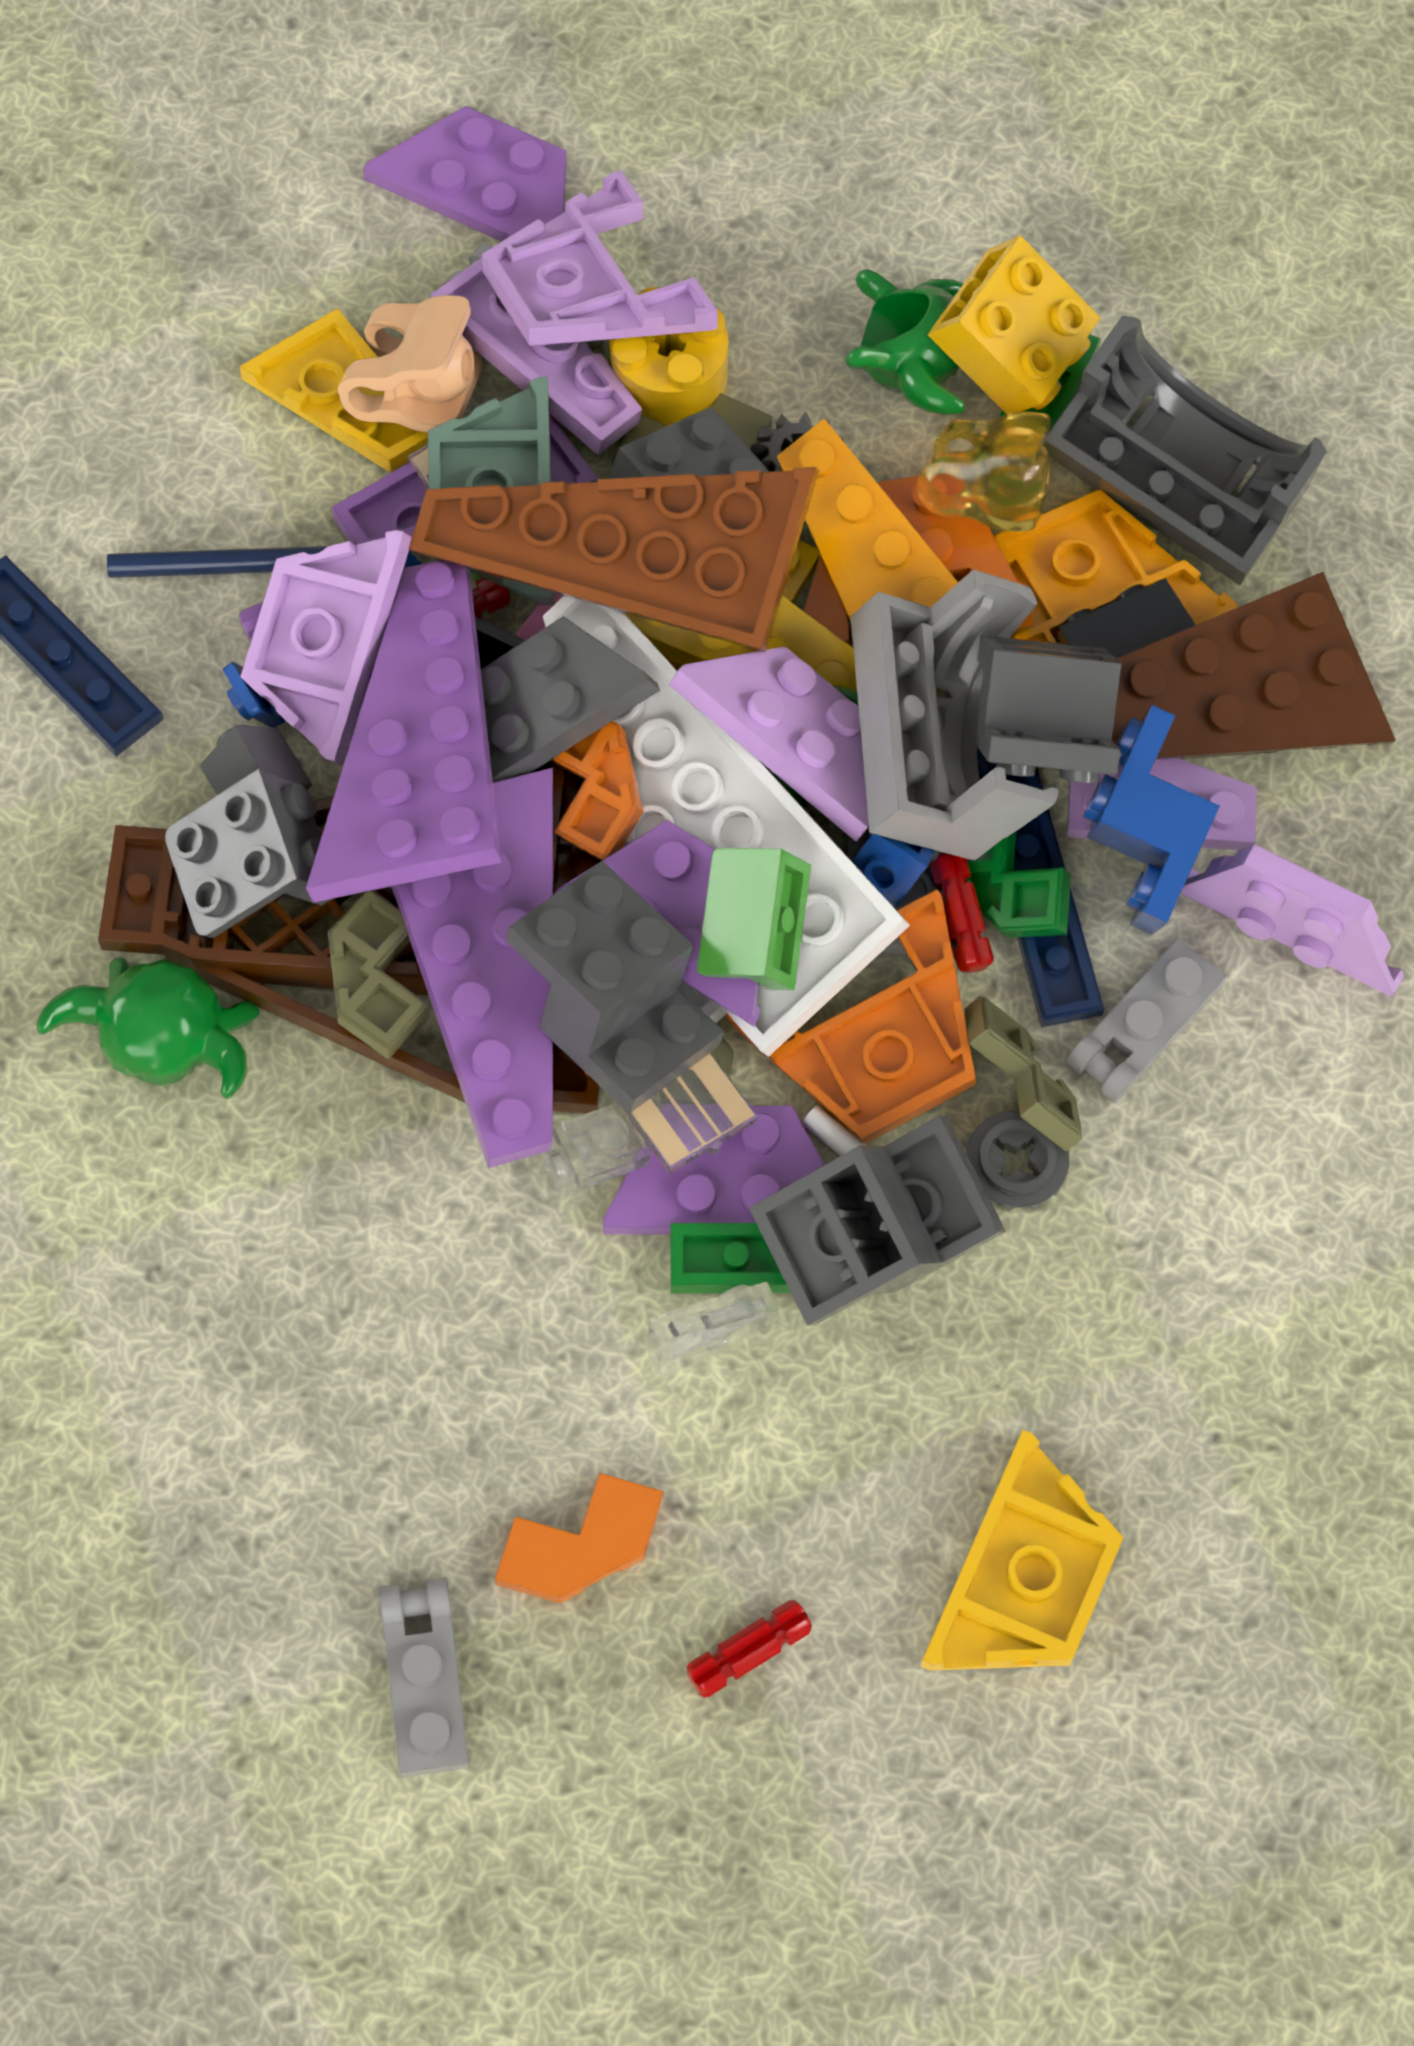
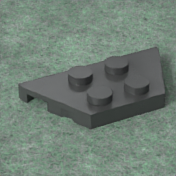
M564 616L481 669L493 783L526 775L659 692L658 683L637 666Z

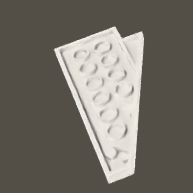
M564 595L543 615L546 627L564 616L644 671L658 683L660 688L659 692L613 720L626 732L644 812L623 847L666 820H669L714 849H783L811 864L795 991L771 990L759 984L757 1005L761 1009L759 1020L753 1027L684 982H681L679 988L715 1023L728 1013L757 1048L769 1057L910 925L757 758L669 686L677 670L624 612Z

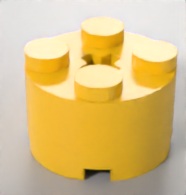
M657 287L646 288V289L640 291V292L638 293V295L643 294V293H646V292H649V291H652V290H655V289H658V288H657ZM717 309V329L711 331L609 339L610 366L642 408V415L669 426L711 407L720 393L725 395L728 380L729 347L725 317Z

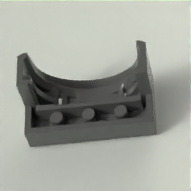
M1121 316L1085 367L1078 393L1044 439L1042 448L1043 454L1095 489H1101L1116 503L1239 585L1242 584L1305 494L1323 457L1327 453L1322 442L1316 437L1307 445L1288 441L1250 422L1208 395L1164 360L1145 339L1141 321L1135 317ZM1152 395L1153 399L1132 429L1128 428L1127 423L1144 399ZM1253 464H1255L1256 470L1237 497L1232 496Z

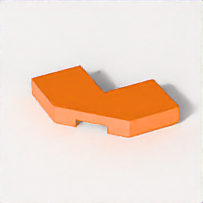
M611 721L550 760L585 780L554 833L561 839L601 861L623 848L644 813L626 732L619 724Z
M599 1473L580 1535L515 1516L495 1577V1584L560 1604L617 1571L621 1572L645 1559L664 1498V1491Z

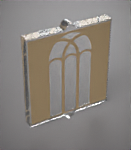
M711 1052L630 1114L621 1107L669 1174L707 1151L711 1154L718 1153L722 1142L756 1123L758 1119L756 1113Z

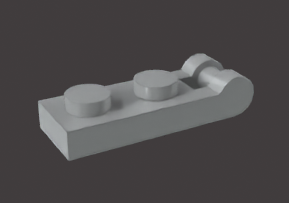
M1177 938L1101 1023L1077 1044L1067 1058L1066 1065L1080 1076H1083L1085 1072L1103 1085L1100 1092L1115 1104L1118 1103L1223 987L1227 976ZM1112 1045L1128 1058L1125 1062L1118 1065L1104 1054L1105 1050Z
M447 1577L426 1580L427 1587L401 1590L400 1584L379 1587L401 1778L470 1768ZM430 1614L432 1632L406 1635L404 1617Z

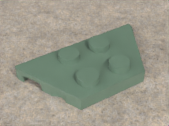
M537 377L529 381V388L500 402H498L497 398H494L474 408L473 412L465 418H453L428 430L429 489L492 485L514 487L541 485L544 482H551L548 377ZM470 569L471 573L542 605H553V592Z

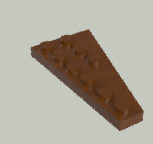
M1324 572L1117 658L1121 662L1112 741L1116 744L1123 727L1127 726L1131 716L1141 720L1152 705L1175 715V718L1156 759H1189L1261 754L1313 748V750L1331 749L1339 746L1390 744L1396 741ZM1035 767V769H1048L1045 767Z

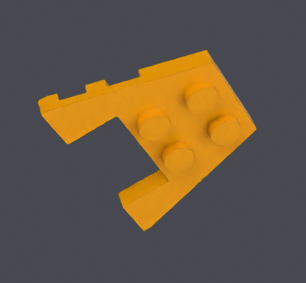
M1101 489L994 535L1018 583L1030 587L1037 601V605L1032 610L1034 626L1017 628L1011 636L1013 639L1057 643L1054 637L1058 635L1059 627L1075 612L1086 608L1095 611L1114 602L1123 591L1132 586L1143 584L1147 587L1166 578L1195 625L1238 608L1236 602L1225 592L1219 596L1201 581V572L1185 559L1178 562L1156 543L1157 536Z

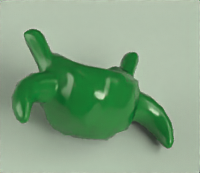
M865 269L860 271L855 278L856 285L862 293L874 300L875 304L866 324L861 347H855L846 354V365L850 368L864 369L882 387L898 393L902 392L912 405L927 412L942 415L962 413L965 410L964 402L940 385L951 376H955L960 367L927 334L964 283L953 279H930L915 286L914 289H899L872 270Z
M123 957L114 958L109 964V987L79 985L67 988L52 998L42 1009L37 1019V1031L42 1035L61 1025L70 1023H84L97 1026L100 1048L114 1070L158 1086L179 1082L194 1072L195 1068L202 1063L207 1064L222 1075L221 1095L225 1099H229L241 1088L247 1075L246 1051L238 1039L230 1033L247 1026L259 1016V1009L250 1001L239 1002L229 1008L221 1007L218 995L192 968L184 967L166 959L149 964H137L129 968L128 962Z

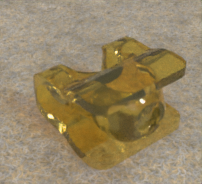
M1024 411L1009 413L995 420L958 419L945 425L934 442V456L924 464L918 477V496L922 504L934 514L974 518L984 525L998 530L1023 532L1034 529L1049 493L1050 455L1044 444L1050 431V416L1039 412ZM961 438L970 441L976 448L950 452L948 443ZM946 473L957 479H963L964 488L958 494L948 496L940 493L934 487L932 478L938 474Z

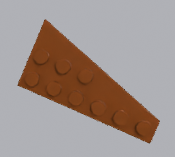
M816 467L793 468L792 471L775 472L752 470L736 471V474L696 476L695 474L597 479V482L565 483L561 481L544 482L541 485L502 487L501 485L426 489L409 549L417 554L765 652L819 470Z

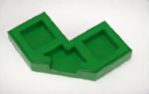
M1016 831L1003 838L975 861L967 859L971 877L966 878L967 883L972 882L974 884L981 911L1002 934L1008 938L1067 935L1071 874L1064 868L1014 871Z

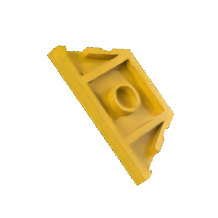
M1022 1429L924 1654L920 1666L922 1668L936 1671L1071 1665L1124 1537L1103 1513L1092 1509L1087 1503L1082 1489L1068 1473L1063 1475L1039 1448L1040 1441L1029 1431Z

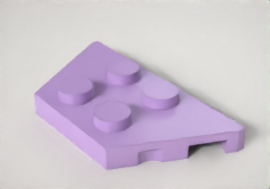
M403 531L385 532V538L357 545L347 541L327 546L317 554L302 552L277 558L240 676L261 697L270 702L276 708V712L293 728L299 730L319 750L318 752L325 759L337 765H344L409 552L412 537Z
M787 647L685 664L677 671L669 683L670 687L853 840L857 841L869 827L858 705L845 697Z
M1255 844L1238 850L1235 856L1223 855L1212 859L1204 873L1200 874L1192 867L1181 891V894L1236 920L1237 927L1246 935L1257 940L1272 938L1293 948L1294 955L1311 967L1325 968L1329 966L1391 997L1394 996L1404 976L1401 969L1387 966L1385 962L1391 945L1385 932L1377 924L1379 918L1370 900Z

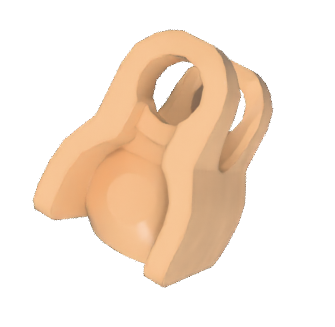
M444 295L429 298L418 304L388 303L377 307L366 324L364 334L367 344L378 358L356 360L346 369L338 386L339 397L346 411L358 420L398 423L415 431L427 433L428 430L453 418L462 419L483 369L482 356L477 351L472 350L471 345L462 335L471 315L469 301L462 296ZM384 328L396 329L403 334L404 338L392 337ZM358 387L370 388L373 391H384V395L378 397L369 396L361 392Z

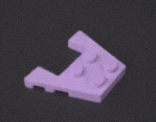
M622 170L613 172L603 178V188L587 198L581 192L566 201V211L545 225L544 222L537 219L481 254L483 274L529 346L702 332L717 329V309L695 277L638 295L597 236L599 233L643 220V201Z

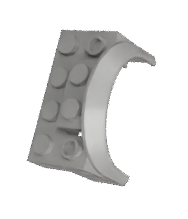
M973 569L931 607L877 592L851 616L870 833L975 861L1003 838L1008 837L1055 804L1059 795L1057 788L1052 787L1041 790L1006 780L1005 768L1002 767L994 768L981 780L978 771L975 736L984 667L977 660L980 635L1010 638L1037 605L1036 598L1030 587ZM936 688L946 691L944 697L936 695Z

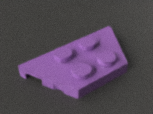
M467 106L367 162L363 168L364 180L501 242L537 219L544 222L545 225L565 212L566 150Z
M666 820L604 859L603 862L693 944L682 982L754 1027L759 1020L761 1009L757 1005L759 983L748 978L706 977L697 971L712 854L715 849L669 820ZM578 877L574 878V879L571 880L570 882L566 883L565 885H563L562 887H560L559 889H557L554 894H556V893L559 892L561 889H563L564 887H566L567 885H569L571 882H573L574 880H576Z
M675 1106L662 1107L661 1114L688 1151L691 1152L702 1145ZM679 1106L705 1143L718 1136L697 1106ZM702 1106L721 1133L734 1126L720 1106ZM749 1106L755 1116L671 1166L647 1135L603 1218L604 1234H670V1223H756L749 1207L825 1164L792 1106Z

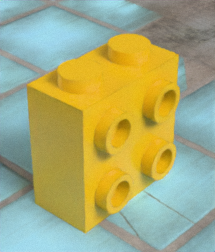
M1019 235L986 251L927 335L1008 416L1030 408L1040 410L1055 398L1061 389V384L1058 382L1059 378L1067 367L1076 363L1087 352L1091 345L1088 336L1101 317Z

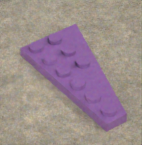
M438 560L406 567L403 570L306 886L313 903L502 863L470 569L467 567Z
M553 768L493 783L502 863L391 886L406 924L408 937L488 1168L550 1151L553 1142V1041L539 1029L551 984L506 942L510 925L553 896Z

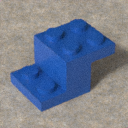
M1153 705L1141 720L1131 716L1127 726L1123 727L1116 741V745L1121 749L1118 773L1114 777L1107 774L1104 775L1101 783H1098L1083 815L1084 818L1093 821L1087 838L1148 865L1145 872L1141 871L1126 905L1136 909L1130 925L1150 934H1154L1168 922L1220 805L1149 774L1175 718V715Z

